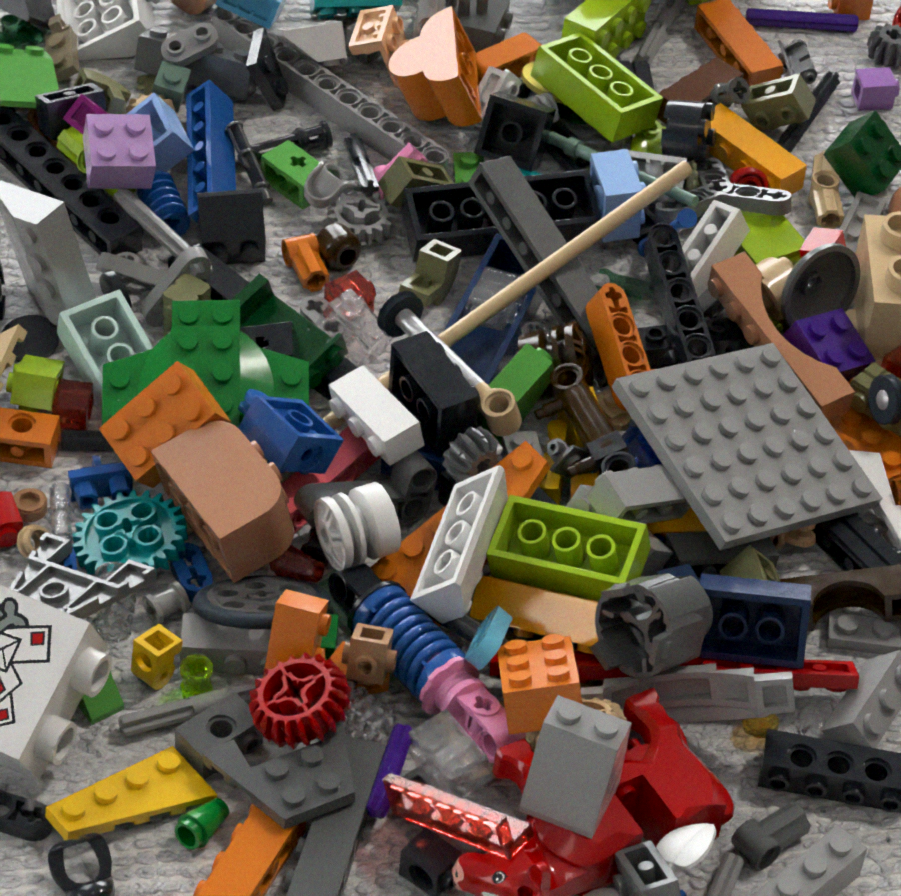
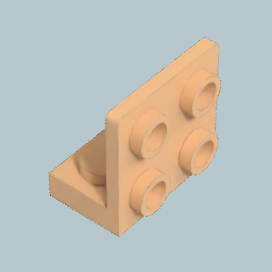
M393 5L360 10L348 45L350 52L353 56L359 54L369 55L380 51L395 88L398 87L389 70L388 63L393 53L404 43L410 41L409 39L407 40L404 33L403 20L400 16H397Z

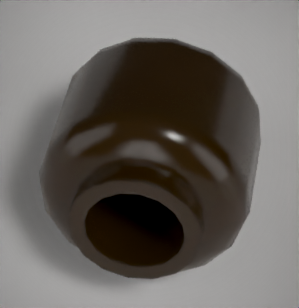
M341 223L327 225L316 236L319 243L320 257L333 270L347 269L358 260L361 253V243L357 236Z

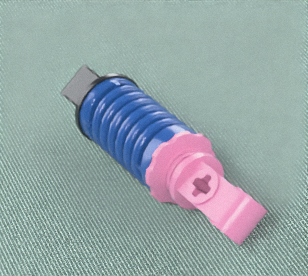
M359 564L330 574L328 579L330 594L349 613L347 625L352 634L357 623L394 629L391 650L397 651V660L392 674L416 697L426 713L430 715L442 714L446 721L454 724L462 736L469 740L489 763H494L495 752L498 748L527 736L526 733L509 735L505 708L496 697L488 692L487 686L479 679L480 672L465 659L466 654L450 640L449 636L441 631V628L433 623V620L420 607L410 601L411 598L400 583L396 581L382 582L367 564Z

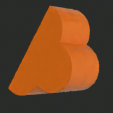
M451 6L433 15L424 24L419 37L400 46L391 56L388 67L417 119L433 121L447 117L453 125L470 126L482 122L476 55L467 34Z

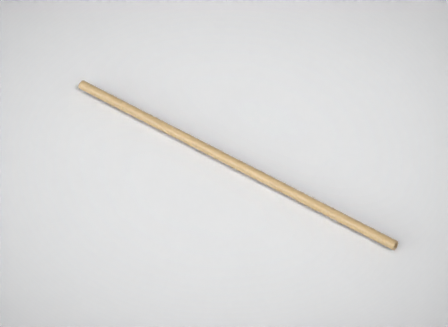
M686 161L677 164L440 333L438 337L449 348L690 176L692 174L691 166ZM389 371L377 378L387 390L389 388ZM333 411L322 418L334 430L347 422L343 417L337 418ZM187 524V534L189 535L193 530Z

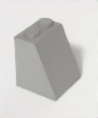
M558 695L543 722L518 811L592 839L620 783L632 723Z

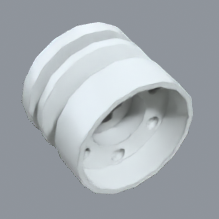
M372 482L351 489L348 496L340 492L332 495V498L327 496L316 500L314 505L316 533L327 560L336 570L347 569L352 564L354 566L365 562L366 556L375 560L399 551L401 546L399 520L394 505L381 484Z

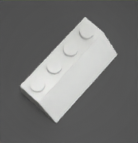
M500 465L454 485L410 601L442 624L467 614L472 605L471 597L475 586L482 578V568L487 557L486 552L508 500L505 469Z

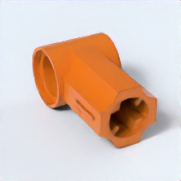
M310 233L281 240L284 262L287 267L293 266L302 287L310 290V292L322 290L323 286L329 283V273L320 257L319 243L316 235Z

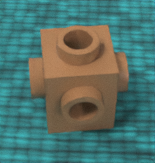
M357 623L350 642H345L342 652L341 663L347 664V679L356 680L357 683L366 686L383 685L387 672H394L397 660V651L391 650L394 629Z

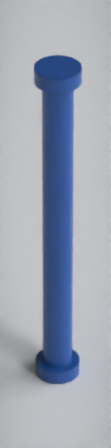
M683 209L669 225L675 228L677 233L683 229H690L697 223V214L692 209ZM647 238L642 239L637 245L638 253L642 257H644Z

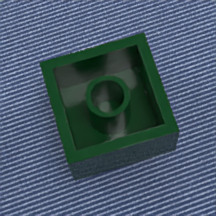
M876 110L849 122L823 154L854 198L857 192L874 196L885 191L901 170V145Z

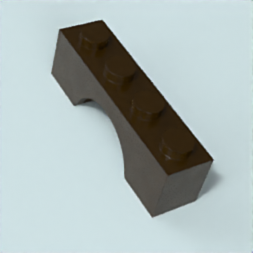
M901 564L780 579L781 582L811 585V603L807 632L814 631L817 622L829 611L844 607H858L870 610L879 615L885 622L901 620Z

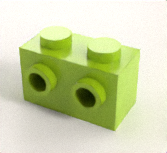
M25 354L19 364L15 363L13 372L8 374L6 392L11 393L10 404L19 405L18 408L24 411L37 412L39 409L51 411L61 394L65 361Z

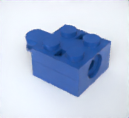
M249 389L244 396L245 401H242L237 408L244 415L238 428L250 442L255 440L259 444L265 458L268 460L267 463L273 462L280 473L325 474L344 439L303 400L269 397L263 392Z

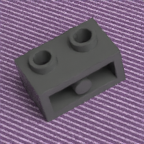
M651 840L624 848L615 853L618 874L613 875V882L620 896H681L677 877Z

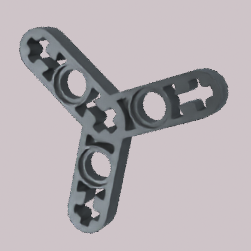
M709 158L708 163H697V180H700V187L687 191L699 197L696 207L692 208L672 198L662 200L655 205L656 222L666 224L675 220L678 213L686 208L695 211L697 217L704 215L713 200L739 208L744 212L779 216L791 212L792 195L790 192L780 189L730 183L722 162L716 158Z

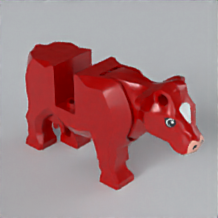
M653 687L632 695L625 700L623 708L624 717H626L628 722L632 723L631 729L641 735L645 744L641 745L637 739H628L620 783L592 839L527 814L519 847L510 846L488 854L475 852L461 854L452 868L453 883L456 889L475 896H583L592 890L604 888L614 883L613 875L618 874L615 861L616 852L642 843L643 837L646 841L651 840L656 847L660 840L669 832L683 826L699 823L714 824L716 840L719 837L721 826L733 817L735 806L732 797L720 780L690 751L679 723L669 717L664 707L659 704V696ZM523 738L498 748L495 752L492 773L496 778L510 779L516 783L521 794H523L534 752H532L527 740Z

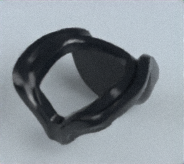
M98 833L81 835L77 840L69 839L62 841L49 850L48 865L51 876L66 896H115V885L111 876L112 859L109 847L103 836ZM88 842L98 859L99 874L95 879L87 883H76L66 874L63 851L65 848Z

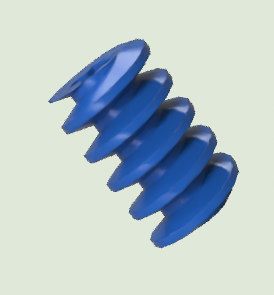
M157 171L154 173L151 189H137L138 198L181 237L190 227V217L173 177L167 172Z

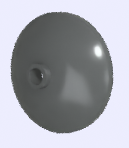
M839 243L824 244L805 254L795 264L785 281L781 296L782 316L789 327L800 319L843 308L845 312L848 310L857 293L861 274L859 260L851 249Z

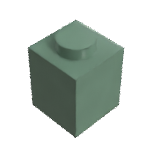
M162 60L152 93L157 95L164 94L165 99L172 100L176 113H179L184 99L191 69Z

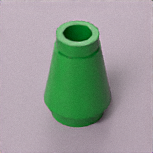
M213 798L211 801L181 815L174 828L177 840L190 850L205 847L225 818L229 816L230 811L227 804L220 798Z

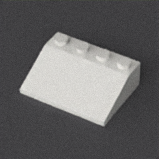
M56 0L57 14L61 15L65 24H70L77 35L79 61L132 57L136 55L139 35L149 28L155 27L151 1Z

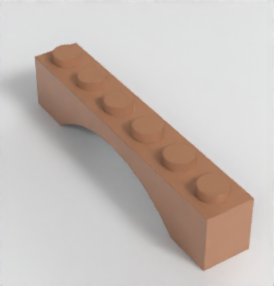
M745 251L713 264L707 283L708 290L712 297L717 298L723 305L729 319L735 321L743 331L746 341L754 347L774 343L828 421L849 412L855 394L854 389L836 367L819 362L802 353L778 332L768 317L763 304L761 291L762 273Z

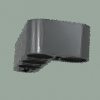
M416 450L394 463L390 479L307 484L296 492L294 504L308 524L316 529L314 522V505L316 500L327 496L332 498V495L340 492L348 496L353 488L377 482L388 493L394 505L399 524L414 523L421 520L429 510L437 482V473L425 457Z

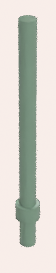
M553 131L549 133L547 142L563 149L565 154L573 158L581 157L590 161L592 153H600L586 147L583 141L574 137L566 138ZM639 170V181L644 182L646 187L658 179ZM676 186L663 194L692 208L696 207L699 202L698 196Z

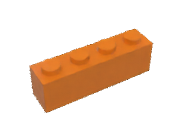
M716 0L697 5L695 30L719 59L743 73V79L747 81L749 86L781 78L784 71L781 60L774 55L767 43L761 39L754 27L747 22L740 10L730 0Z
M251 803L249 816L244 823L240 822L236 825L227 850L225 852L220 851L217 854L210 876L206 881L201 880L198 883L193 896H265L297 846L300 837L304 835L306 821L284 829Z

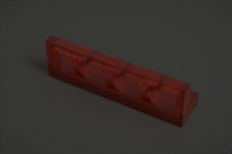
M390 772L382 779L393 815L508 860L534 837L532 826L528 822Z

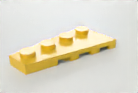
M171 746L47 806L45 818L64 840H77L79 836L85 834H102L114 831L115 825L132 822L134 825L149 822L150 816L165 812H169L170 816L186 812V807L197 804L203 805L213 798H217L218 794L185 758Z

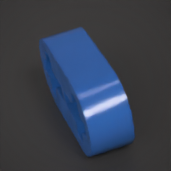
M185 542V551H177L179 560H170V569L175 581L182 585L189 601L193 603L197 592L213 583V577L200 548L193 543ZM183 558H186L188 562H191V565L187 566ZM196 579V582L199 587H196L195 584H191V580Z

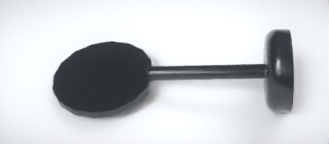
M111 269L103 272L99 277V284L103 294L98 297L120 289L132 309L130 296L118 275ZM24 315L15 318L1 332L3 333L17 324L27 331L24 341L16 342L12 351L16 355L15 361L21 362L25 354L47 358L55 351L59 344L58 325L51 323L48 318L40 315Z

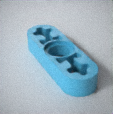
M499 605L479 625L465 655V659L478 670H481L497 653L513 618Z

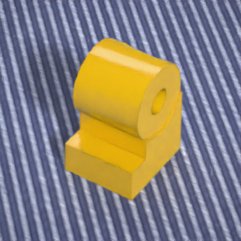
M157 624L133 640L132 674L143 680L154 690L163 688L174 674V656L181 652L183 640L161 624Z

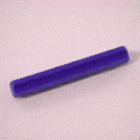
M748 8L745 13V19L753 26L856 32L859 24L858 16L850 14Z

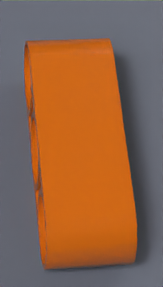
M524 32L475 53L478 84H480L489 66L501 71L509 70L518 78L521 77L523 67L535 61L538 48L542 44L530 34Z

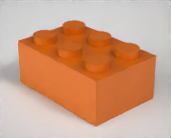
M176 361L98 429L135 481L154 488L161 480L151 454L153 449L189 429L196 430L210 421L231 423V420L195 371Z
M551 634L543 637L541 640L526 642L525 640L516 639L500 646L497 652L509 735L540 731L558 695L582 704L580 682L571 636L563 637L560 634Z

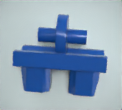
M95 455L92 456V466L68 471L71 502L77 501L81 510L91 509L92 504L98 505V498L111 496V500L114 501L117 500L118 492H121L124 497H129L130 492L133 490L132 475L123 462L102 464L100 456Z

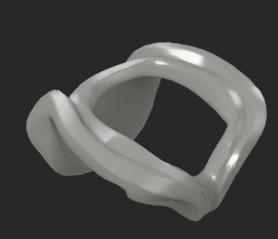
M326 159L320 160L318 165L308 175L304 184L305 199L310 205L320 209L332 205L342 193L347 194L351 190L362 192L358 182L342 180L339 168L333 162Z

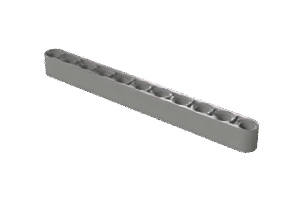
M219 6L215 7L212 11V25L217 30L219 43L228 50L235 51L240 49L249 51L253 31L265 28ZM266 29L283 78L286 80L291 94L348 133H356L363 143L391 161L408 143H411L425 156L428 163L442 165L448 173L449 153L444 147Z

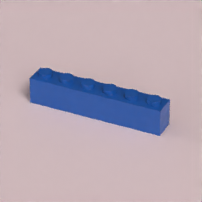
M207 80L186 95L187 136L194 148V151L187 156L188 216L196 223L197 193L236 190L235 147L229 133L225 131L226 126L234 121L233 101L211 80Z

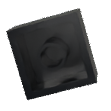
M500 91L490 94L474 154L493 160L511 156L518 168L530 172L540 168L556 109Z

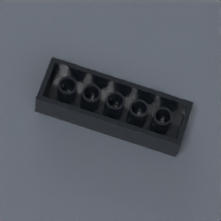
M589 170L524 176L567 243L602 219ZM468 182L404 189L401 213L413 262H417L419 250L433 239L461 249V257L485 255L496 233L501 234Z

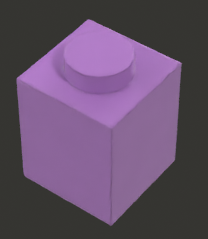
M890 67L856 69L851 93L858 111L893 109L895 97H898L900 92V85L898 79L894 78Z

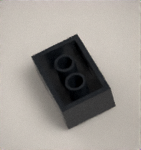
M428 331L391 343L388 391L419 421L422 437L438 458L443 457L444 452L450 448L449 442L455 441L458 433L464 434L469 427L478 428L477 410L480 404L478 390L467 382L462 375L460 367L456 363L453 364L446 355L442 344L436 342Z

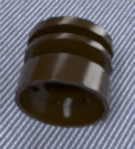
M576 321L566 323L564 329L561 325L553 326L551 341L543 329L519 335L518 352L526 343L535 349L540 347L552 357L554 368L565 363L579 365L583 371L586 383L589 387L593 386V360L590 347L580 325ZM551 382L538 401L555 398Z

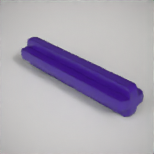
M398 723L392 728L366 805L367 815L371 818L383 819L388 814L413 738L412 727L408 724L402 725Z

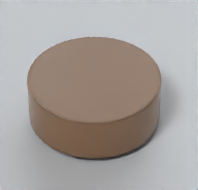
M26 488L18 491L13 496L22 521L35 522L46 515L48 511L47 497L41 490Z

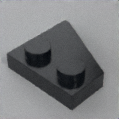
M265 28L253 31L246 68L272 110L276 111L284 108L289 89L286 80L283 78Z

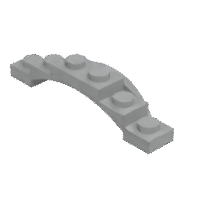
M716 663L676 666L648 678L604 679L603 686L580 688L581 697L585 700H591L595 697L599 698L600 701L605 699L611 700L612 703L619 704L620 709L623 710L625 700L628 697L654 687L659 696V704L664 707L669 717L679 724L764 718L770 714L796 712L792 671L754 674V667L717 670Z

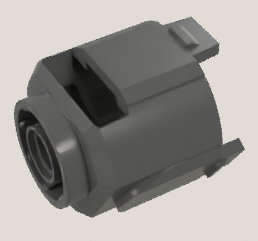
M667 573L638 577L624 583L614 584L612 587L601 591L602 596L595 613V627L599 642L593 644L590 650L605 671L619 668L621 672L629 676L648 678L700 656L704 637L712 625L713 610L707 593L692 575L675 577Z

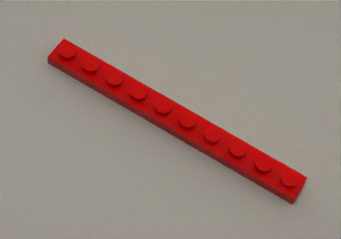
M574 651L580 683H587L591 680L632 677L621 672L619 668L605 671L594 654ZM497 652L488 662L489 676H496L501 679ZM696 658L679 665L689 666L716 663L717 670L754 667V674L792 671L793 688L796 691H807L810 688H825L828 691L840 693L845 692L847 689H858L859 674L853 661L804 659L803 669Z

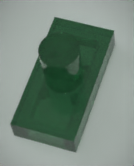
M12 14L1 17L0 44H8L14 46V49L25 50L26 46H36L44 42L43 32L23 19L19 21L18 17Z

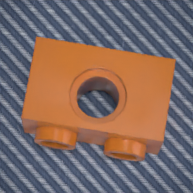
M0 407V461L52 469L61 441L60 415Z

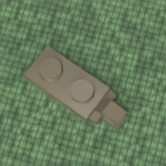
M57 14L49 18L48 26L51 33L46 35L45 45L46 52L53 59L57 82H60L79 73L77 35L70 24H65L61 15Z

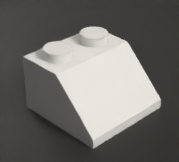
M329 20L274 28L275 35L323 67L338 65L339 59L347 58L343 25L340 21Z

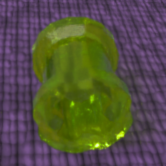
M192 654L182 660L180 675L184 680L180 684V691L183 699L213 691V686L209 679L213 674V663L208 657Z

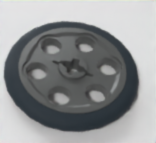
M245 576L235 583L231 579H227L200 589L194 596L193 608L201 618L215 624L240 629L261 630L271 629L275 604L286 589L329 600L327 610L330 607L331 601L328 593L322 587L311 582L283 576Z

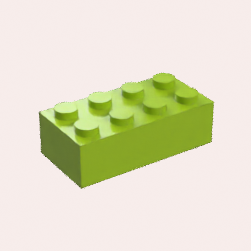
M586 0L564 18L561 38L582 32L613 58H616L620 52L628 49L634 40L641 38L647 25L644 21L645 14L650 7L651 0Z
M579 32L541 45L538 48L530 76L561 100L564 105L578 114L585 122L600 132L604 138L613 143L654 127L663 97L585 34Z
M509 495L486 556L492 577L599 601L602 596L601 591L612 587L614 584L624 583L641 576L651 545L647 524Z

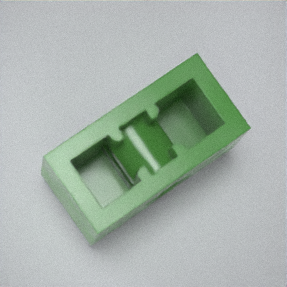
M289 140L261 155V170L270 186L302 210L309 207L310 204L304 196V184L308 175L318 165L319 161Z

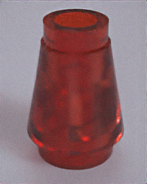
M292 544L281 556L269 563L271 571L275 572L276 576L317 583L324 574V564L322 562H319Z

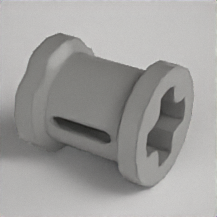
M174 581L169 584L168 589L154 596L151 594L145 595L143 597V606L148 617L157 625L162 624L164 618L178 611L183 613L190 609V601L182 585Z

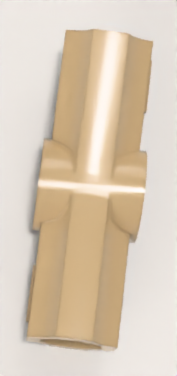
M823 150L822 153L814 155L808 202L814 209L816 224L822 228L835 229L844 220L838 190L840 177L823 154L826 150Z

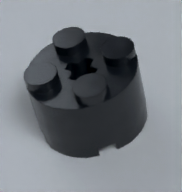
M669 100L663 119L668 120L666 129H662L661 133L662 155L687 158V162L694 160V163H708L709 147H714L716 142V129L711 128V121H713L715 115V104L701 101Z

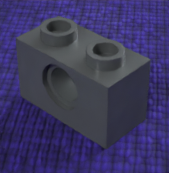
M234 692L175 728V749L203 779H206L212 774L220 772L215 768L211 771L203 763V751L234 740L243 755L250 754L263 743V735L256 729L252 721L253 718L249 712V705Z

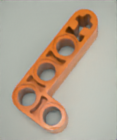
M606 283L586 304L585 310L613 399L620 409L628 412L612 389L613 383L617 378L655 369H650L624 290L614 283Z

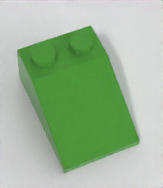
M0 44V106L36 108L35 95L59 90L53 59L44 51V48L26 46L25 50L14 49L12 45Z

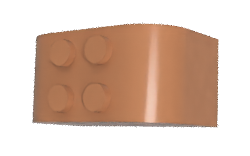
M210 421L196 430L189 429L151 451L165 495L168 499H173L175 507H181L182 515L185 516L187 524L233 583L275 560L290 547L294 537V527L287 506L289 499L280 482L283 480L281 473L273 462L267 463L264 460L265 456L259 444L255 440L250 442L235 425L223 421Z

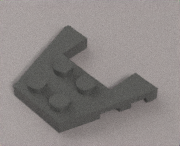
M45 532L39 539L40 547L38 550H32L28 557L29 565L24 572L19 571L9 589L80 619H85L154 583L157 577L154 567L133 560L125 562L106 580L59 565L62 560L73 552L71 541Z
M343 722L335 723L336 733L328 731L324 734V742L318 739L319 742L250 767L234 740L202 752L203 763L211 771L214 768L224 775L226 783L234 789L239 787L250 796L251 803L284 829L355 802V788Z

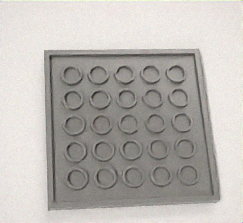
M774 343L620 377L612 385V389L720 551L875 508L883 499Z

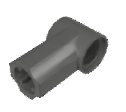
M788 803L759 822L756 819L744 822L734 832L731 843L757 870H763L778 858L782 849L809 833L811 824L806 817V812L798 804L792 805Z

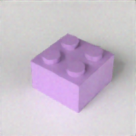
M86 114L83 145L88 189H151L156 162L150 115Z

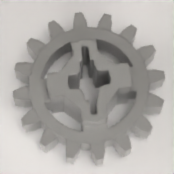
M351 190L350 196L342 193L340 199L327 208L328 225L341 223L348 227L360 242L365 241L367 245H371L372 239L382 242L383 235H391V228L395 227V207L389 206L385 199L380 200V193H375L373 196L368 197L364 191L357 194L355 190Z

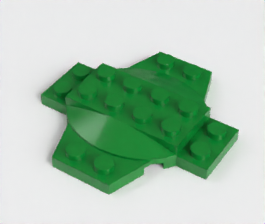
M240 300L172 301L171 332L164 336L153 349L103 364L102 425L176 361L195 371L231 420L230 424L235 425L237 428L244 418V415L237 408L242 401H245L244 396L249 389L258 390L269 397L300 399L309 406V362L260 348L249 336L240 331Z

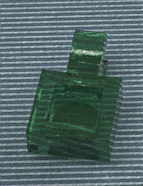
M605 268L599 270V273L609 277V283H614L624 289L627 297L642 300L643 294L652 296L654 286L651 282L615 274L613 271ZM595 285L598 290L602 287Z

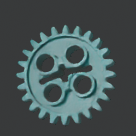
M132 490L129 497H124L121 492H118L117 500L114 501L104 497L105 505L101 507L97 504H92L93 514L82 513L84 522L75 523L77 532L72 534L74 542L72 546L80 568L85 567L86 573L89 575L96 573V577L100 579H105L107 576L112 575L128 560L154 567L155 572L159 567L169 570L168 560L178 561L177 551H185L184 541L188 540V528L185 516L182 515L181 507H175L171 498L164 501L162 493L151 498L149 490H146L142 496H137L136 491Z

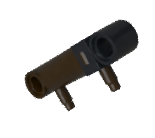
M565 363L554 368L550 375V381L556 400L542 405L541 408L534 411L537 420H541L564 411L587 450L588 457L567 467L566 472L568 476L572 478L593 469L599 476L610 470L617 472L637 467L635 459L629 454L628 447L619 431L613 429L586 383L580 366L574 363Z

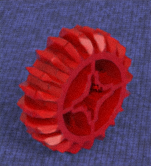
M305 651L299 659L290 654L289 660L284 663L277 660L274 669L264 668L265 678L255 679L256 689L249 692L251 700L248 704L249 712L256 729L262 733L268 742L274 741L280 748L288 744V746L295 750L299 743L303 742L304 745L308 746L311 740L316 738L324 742V734L328 731L336 733L335 723L345 722L344 712L351 709L349 700L351 689L344 672L337 667L332 659L326 660L320 653L312 658Z

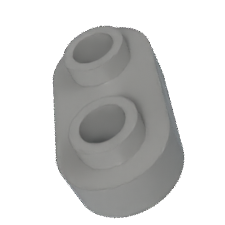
M198 23L167 38L161 45L162 59L184 67L212 53L219 44L216 28L209 23ZM206 34L205 37H198L199 35ZM175 47H180L177 51L172 50Z

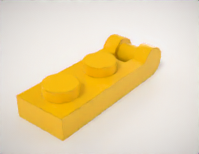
M552 420L548 423V443L555 438H559L568 445L567 424L564 421ZM544 452L543 458L551 468L555 462L548 455V452ZM549 470L547 476L539 484V487L558 505L561 504L564 476Z

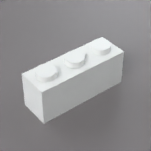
M713 200L682 247L698 297L708 288L707 283L711 266L734 256L750 231L739 208Z
M363 365L329 384L332 397L329 400V405L337 418L343 417L347 421L352 433L357 438L361 436L366 441L369 450L375 457L380 456L391 466L424 446L419 421Z

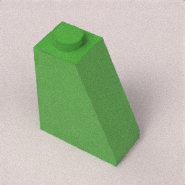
M526 343L489 384L491 388L507 389L513 393L522 422L551 382L550 375L554 370L553 359L544 349L540 347L535 349ZM477 410L478 427L481 426L484 430H488L501 445L502 436H497L490 431L485 417Z

